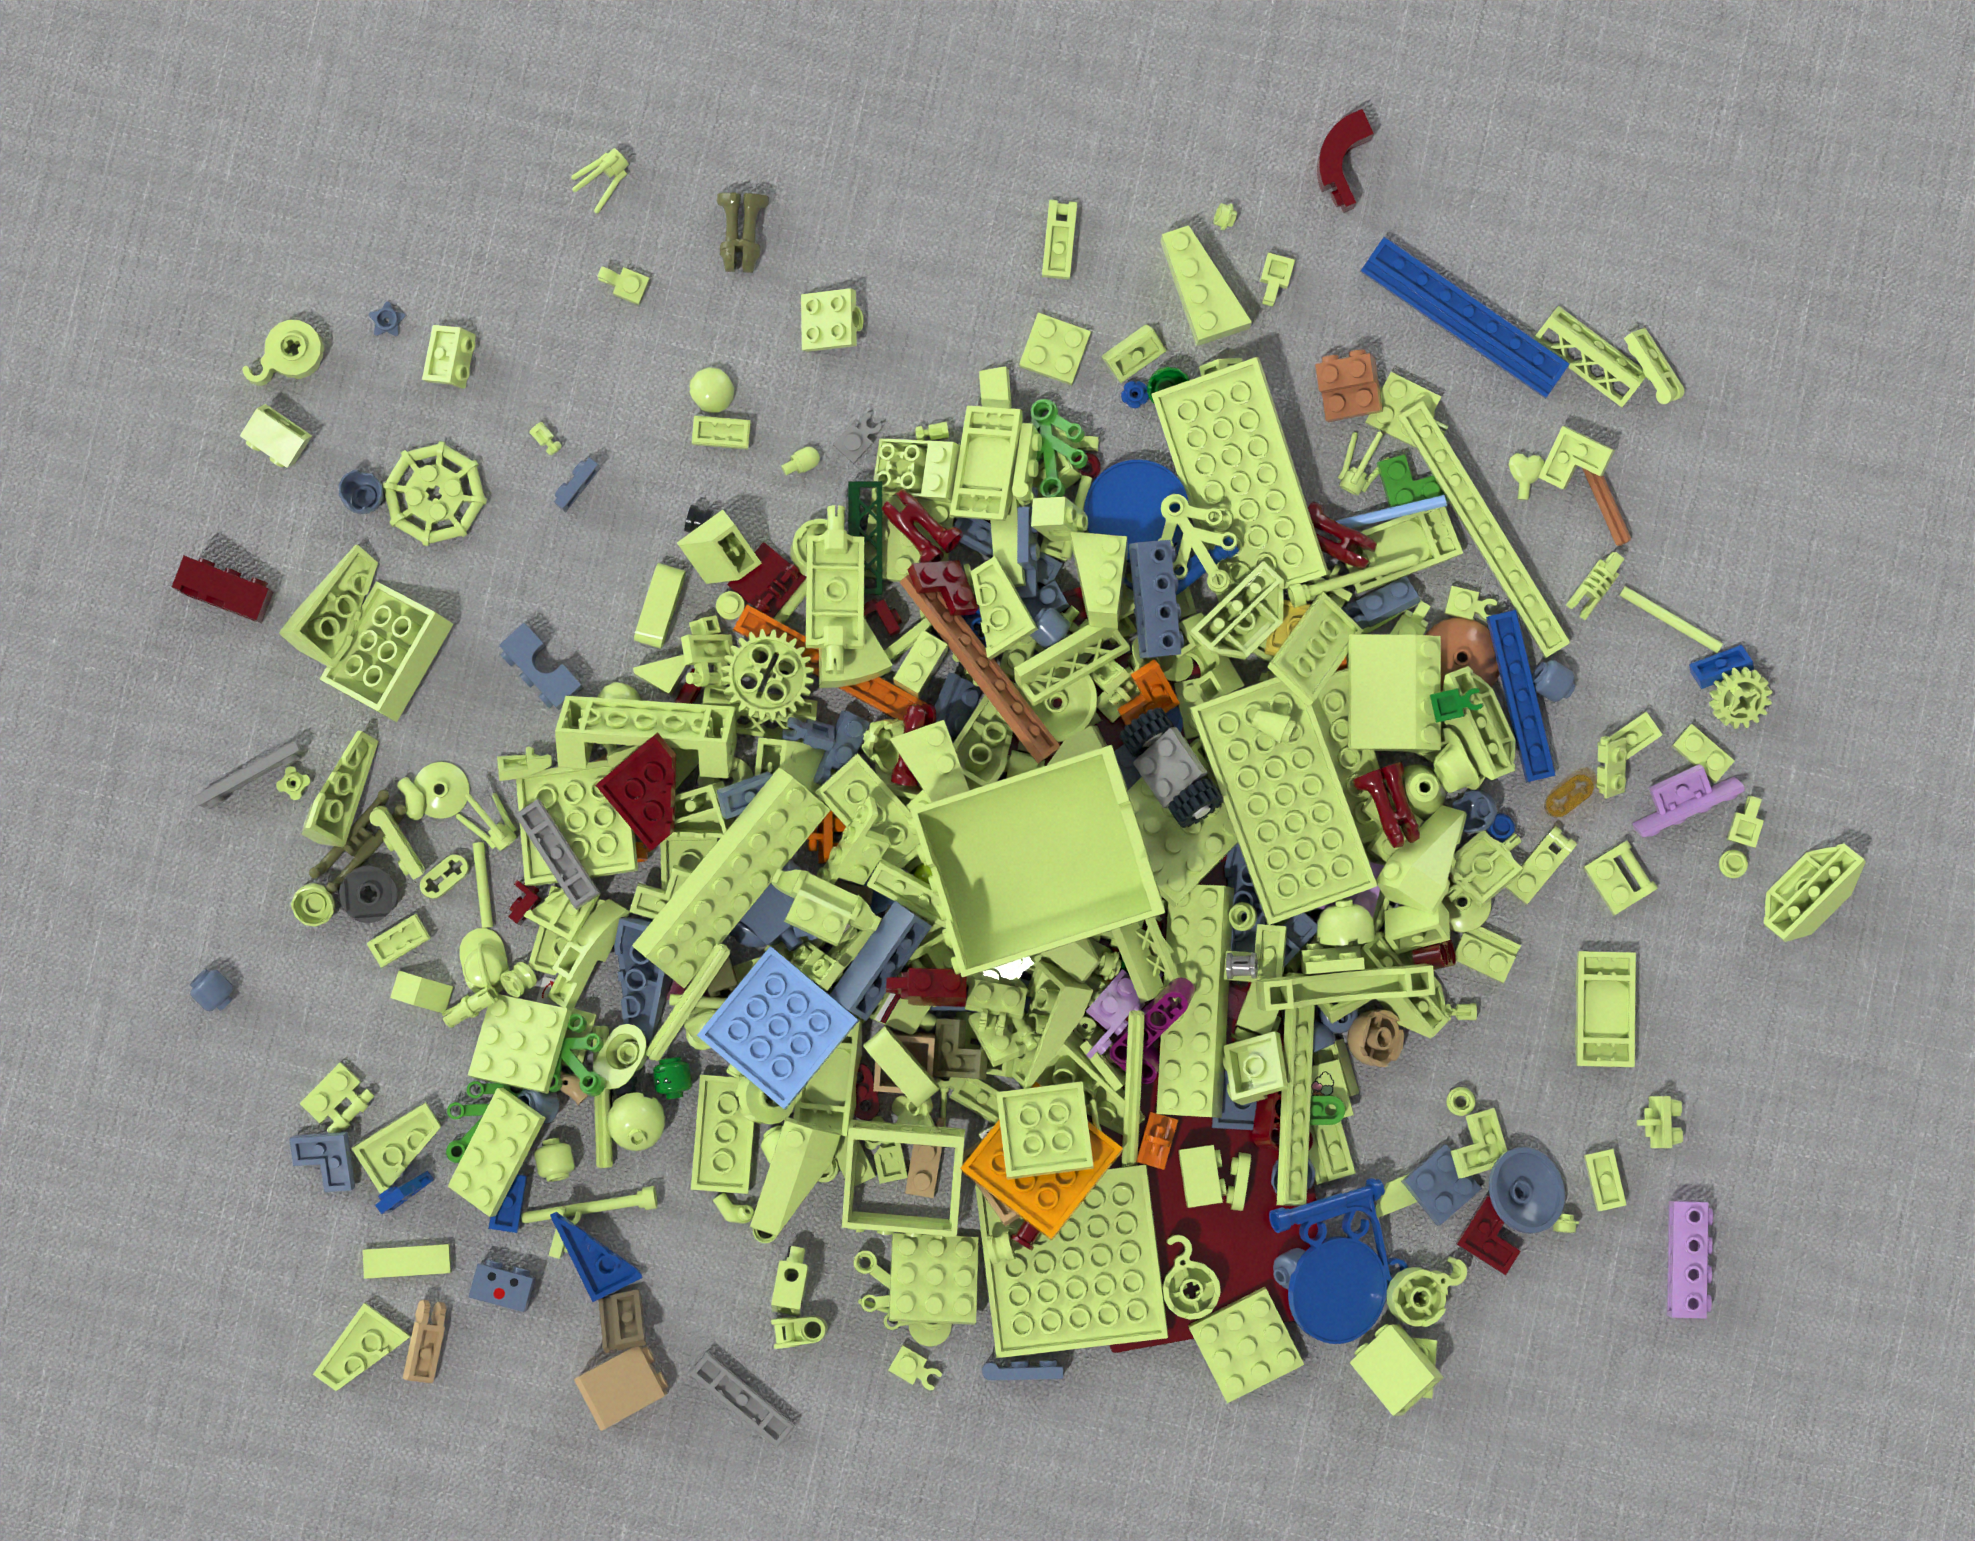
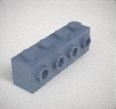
M1170 540L1129 544L1140 658L1179 655L1184 645L1182 632L1179 631L1178 620L1181 618V609L1179 603H1176L1175 591L1178 590V579L1173 572L1175 549L1171 546Z
M895 901L879 923L877 930L867 940L830 996L847 1010L867 1021L886 993V978L899 975L932 926Z

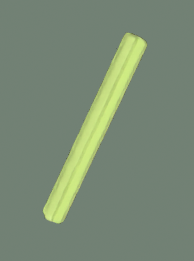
M717 943L647 1047L645 1054L649 1059L656 1061L661 1059L730 955L731 951L726 945Z
M595 1026L592 1029V1033L599 1035L605 1044L609 1036L608 1026ZM593 1039L594 1047L597 1043V1039ZM600 1051L593 1052V1065ZM604 1088L600 1095L594 1097L596 1166L598 1168H610L613 1165L612 1137L610 1136L607 1123V1114L611 1109V1089Z

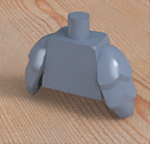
M792 859L782 869V871L801 870ZM772 883L729 933L730 936L735 937L738 943L754 948L777 945L782 941L788 950L792 952L804 942L801 937L796 938L793 926L784 922L794 898L776 889Z

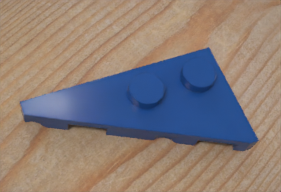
M558 1212L550 1214L592 1302L643 1278L639 1269Z

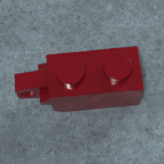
M909 968V972H902L901 977L886 978V993L901 994V999L908 1000V1004L916 1006L966 1007L967 976L962 978L961 973L956 975L954 969Z

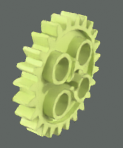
M761 629L758 638L752 632H749L748 642L740 637L738 640L740 648L733 645L730 647V651L734 656L725 655L724 660L730 666H723L721 672L729 675L722 678L721 683L729 684L730 686L724 690V694H733L734 696L731 698L730 704L739 702V713L748 709L749 719L757 713L759 714V722L763 721L765 715H769L771 722H774L776 714L779 713L784 720L786 719V710L788 709L791 713L795 714L797 710L794 704L803 706L805 701L801 695L809 696L811 693L809 689L804 687L813 685L814 682L813 679L806 677V675H810L814 671V668L805 667L811 658H802L801 655L805 651V647L796 649V638L789 643L786 642L787 633L785 632L780 638H776V631L774 629L770 637H766L763 629ZM756 651H762L767 655L768 660L761 664L756 663L752 658V654ZM778 653L779 657L771 674L773 678H769L761 698L758 699L756 694L763 680L762 673H766L773 654ZM783 662L790 663L794 668L793 673L789 675L782 674L778 668L779 664ZM744 677H752L757 685L753 689H745L741 685V680ZM771 688H778L781 690L783 697L777 701L771 700L767 695V691Z

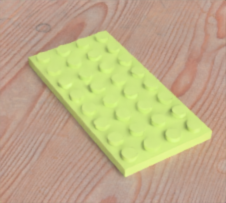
M1259 357L1152 393L1178 478L1187 493L1189 506L1205 510L1217 508L1223 516L1222 523L1216 527L1208 525L1206 521L1192 519L1194 527L1219 534L1231 532L1237 538L1239 553L1231 559L1227 557L1216 564L1217 568L1227 572L1230 578L1229 589L1224 593H1216L1218 602L1220 603L1263 561L1284 580V589L1297 583L1301 584L1328 575L1329 572ZM1212 513L1209 516V520L1216 522L1219 520V515ZM1202 542L1207 550L1214 549V544ZM1215 576L1213 579L1215 585H1221L1224 581L1222 576Z
M1278 677L1190 708L1219 792L1224 797L1223 803L1268 925L1377 887L1312 705L1307 706ZM1258 709L1291 716V720L1297 722L1296 729L1289 743L1283 741L1279 743L1257 729V727L1252 726Z

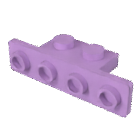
M1699 764L1649 787L1657 812L1632 824L1642 837L1654 836L1670 825L1683 823L1688 817L1696 813L1706 812L1712 806L1722 801H1730L1736 798L1738 794L1745 791V788L1735 777H1731L1711 787L1704 767Z
M1123 969L1086 1010L1091 1017L1107 1030L1087 1053L1086 1056L1090 1059L1096 1052L1102 1055L1113 1043L1109 1037L1113 1033L1118 1036L1128 1025L1125 1019L1130 1011L1141 1010L1145 1005L1144 1002L1140 1003L1132 980ZM1161 971L1159 974L1160 978L1163 976V973Z

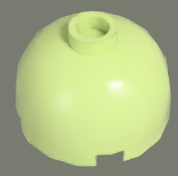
M1344 898L1335 901V905L1327 907L1318 918L1317 941H1320L1321 944L1349 945V942L1358 940V944H1362L1375 939L1374 924L1370 913L1363 906L1353 904V899Z
M638 1092L625 1094L617 1098L607 1114L610 1136L619 1146L626 1150L641 1151L652 1147L661 1138L664 1130L665 1115L663 1106L656 1098L652 1097L650 1099L644 1097L643 1093Z

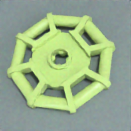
M439 441L436 445L401 452V458L386 482L382 483L391 518L389 522L391 526L397 527L421 541L423 546H429L431 543L459 536L464 538L468 535L466 532L482 506L487 503L477 468L479 464L477 461L470 460L448 447L442 441ZM437 456L436 464L426 465L419 468L414 462ZM444 457L462 467V470L454 473L444 467ZM410 465L414 473L406 486L397 485ZM467 475L472 496L464 495L461 485V479ZM439 487V493L442 495L441 498H434L433 501H429L430 495L427 493L428 490ZM396 492L405 493L408 509L403 513L400 511ZM464 502L471 503L460 522H458L455 516ZM415 515L426 522L425 530L406 519ZM450 520L454 525L453 527L432 532L433 524L440 521Z

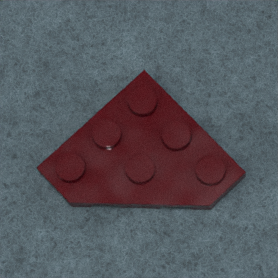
M656 733L595 785L650 851L674 832L676 754L660 734Z

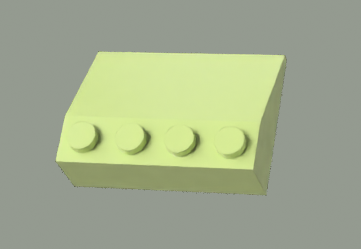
M376 581L360 609L361 615L359 621L355 623L350 647L334 668L326 667L320 680L397 722L451 630L453 623L436 612Z
M1349 635L1348 749L1415 753L1441 750V722L1436 723L1430 694L1441 692V636Z

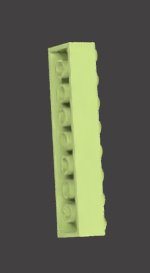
M778 768L632 946L680 986L685 988L699 971L714 946L724 941L769 886L776 870L783 869L829 813L830 809L794 777Z
M1196 885L1175 908L1168 902L1166 942L1174 951L1170 956L1179 978H1186L1194 985L1195 993L1187 1010L1161 1034L1156 1114L1222 1118L1223 1057L1225 1056L1224 1045H1226L1229 980H1224L1226 950L1231 951L1232 925L1229 921V912L1234 903V888L1218 885ZM1164 972V986H1166L1170 981Z

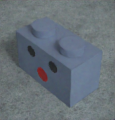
M486 1259L485 1263H478L468 1298L521 1312L528 1310L536 1277L530 1276V1270L514 1266L513 1271L503 1269V1263Z

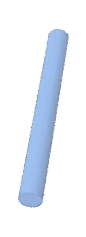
M1442 495L1336 520V522L1349 528H1355L1447 506L1446 496Z

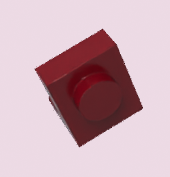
M875 598L864 604L865 619L877 613L890 637L900 633L898 625L902 623V620L895 608L889 610L884 599L878 602Z

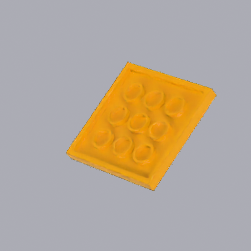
M1035 1081L1031 1088L1042 1086ZM999 1119L960 1169L1052 1241L1118 1158L1123 1148L1088 1122L1094 1169L1007 1180Z

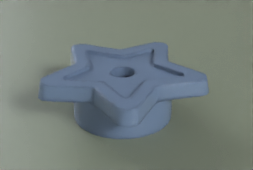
M388 301L378 311L370 312L369 317L375 322L374 335L378 336L388 332L398 336V324L405 318V314L393 311ZM385 318H389L388 323L384 322Z

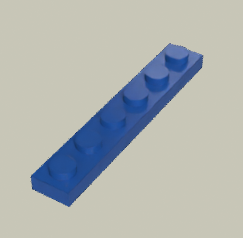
M1516 610L1486 617L1525 781L1527 783L1556 776Z

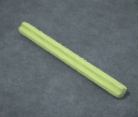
M1140 1010L1130 1011L1128 1019L1122 1167L1137 1166L1145 1018L1144 1012Z

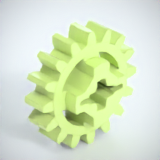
M1743 667L1741 673L1736 668H1732V675L1730 676L1723 672L1722 677L1724 680L1722 682L1714 681L1717 690L1709 692L1714 699L1709 702V705L1714 710L1712 713L1725 726L1730 723L1734 729H1737L1740 723L1745 728H1749L1750 720L1758 723L1759 718L1757 716L1759 714H1767L1764 706L1772 704V701L1766 697L1772 694V690L1767 686L1768 681L1761 677L1758 671L1754 670L1751 672L1747 667Z

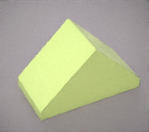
M684 655L634 667L633 670L637 677L672 696L690 665H685Z
M398 971L390 998L443 1013L447 1010L454 987Z

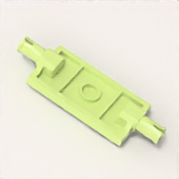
M835 505L827 507L828 519L825 533L819 536L807 535L806 648L826 649L825 672L833 674L835 663L836 674H843V649H863L864 537L848 535L847 531H845V507L838 505L836 517Z

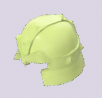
M898 718L872 722L870 728L863 734L864 744L862 745V750L870 761L875 763L878 769L880 768L887 775H892V770L899 758V753L890 739L904 733V723Z

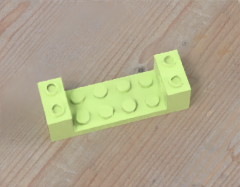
M565 696L555 730L558 767L587 769L594 743L642 746L656 733H659L670 748L698 750L701 777L728 778L737 744L735 707Z

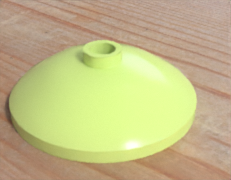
M1059 667L1054 670L1053 677L1064 679L1070 675L1071 668ZM1089 674L1034 707L1018 684L1015 683L1016 689L1058 743L1064 742L1066 738L1086 729L1093 720L1097 708V691ZM1035 681L1028 685L1034 695H1037L1046 689L1047 683ZM1055 699H1062V705L1060 707H1053V701Z

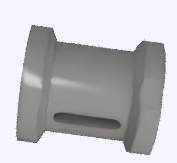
M1227 953V979H1233L1234 976H1251L1252 979H1257V953H1251L1250 956H1233L1232 953Z

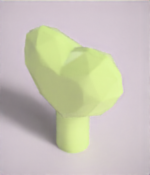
M1515 453L1510 457L1508 465L1513 478L1519 483L1517 499L1529 500L1530 484L1538 479L1544 466V461L1540 456L1533 455L1527 458L1523 454Z

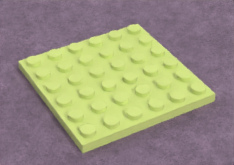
M1147 1165L1108 1169L1052 1241L1040 1232L1033 1243L1034 1249L1031 1251L1012 1239L1015 1260L1002 1259L999 1263L993 1265L989 1257L986 1237L991 1235L1000 1237L1002 1233L1008 1231L1010 1235L1016 1234L1024 1219L1019 1217L1005 1227L977 1185L975 1186L996 1358L1168 1338Z

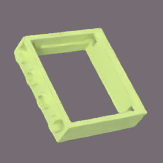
M850 1120L842 1228L853 1229L856 1232H864L865 1229L877 1230V1233L882 1235L903 1232L909 1237H921L922 1234L934 1235L937 1239L957 1237L962 1170L960 1168L963 1165L965 1129ZM858 1140L954 1147L950 1219L853 1211Z

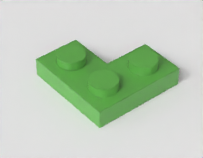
M1405 454L1376 463L1389 508L1445 495L1434 476L1413 481Z

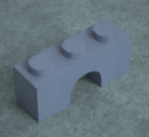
M525 623L521 624L499 644L504 650L500 654L501 657L511 667L516 664L523 671L519 676L530 688L534 684L542 692L538 697L549 709L554 705L560 710L565 696H576L584 688L563 664L551 673H541L537 670L535 665L536 657L546 646Z

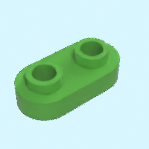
M1331 1095L1311 1096L1310 1125H1334L1343 1119L1345 1105L1340 1098ZM1332 1104L1336 1107L1337 1111L1334 1115L1326 1113L1325 1108L1327 1105Z

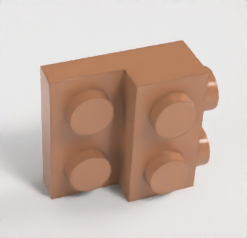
M1354 350L1349 352V357L1339 359L1338 355H1329L1322 357V363L1315 364L1319 392L1322 393L1327 422L1383 412L1376 360L1372 354H1366V350Z

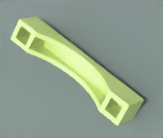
M1427 964L1255 980L1257 1007L1263 1011L1294 1009L1343 1001L1435 995L1433 966Z

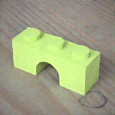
M1201 612L1178 623L1179 631L1183 634L1184 645L1181 648V654L1176 656L1179 658L1187 655L1198 663L1201 676L1193 682V685L1205 703L1236 692L1245 685L1228 656L1209 653L1189 634L1204 618Z

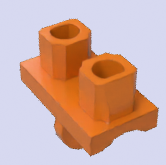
M829 811L818 825V833L816 827L806 839V841H809V851H817L818 841V864H826L832 848L838 845V843H833V832H843L846 828L832 811Z
M1150 1112L1136 1162L1165 1169L1178 1123L1177 1119Z

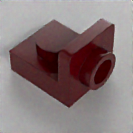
M516 880L514 885L526 895L524 898L518 897L509 908L512 913L508 917L521 926L527 919L524 917L525 913L530 909H535L542 898L537 895L540 890L536 886H526L525 882L522 883Z

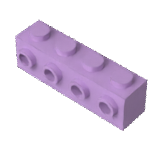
M1669 1201L1667 1316L1672 1318L1707 1319V1312H1711L1712 1300L1711 1295H1707V1283L1712 1281V1268L1707 1266L1708 1254L1712 1253V1238L1708 1237V1225H1712L1713 1211L1712 1208H1708V1202Z

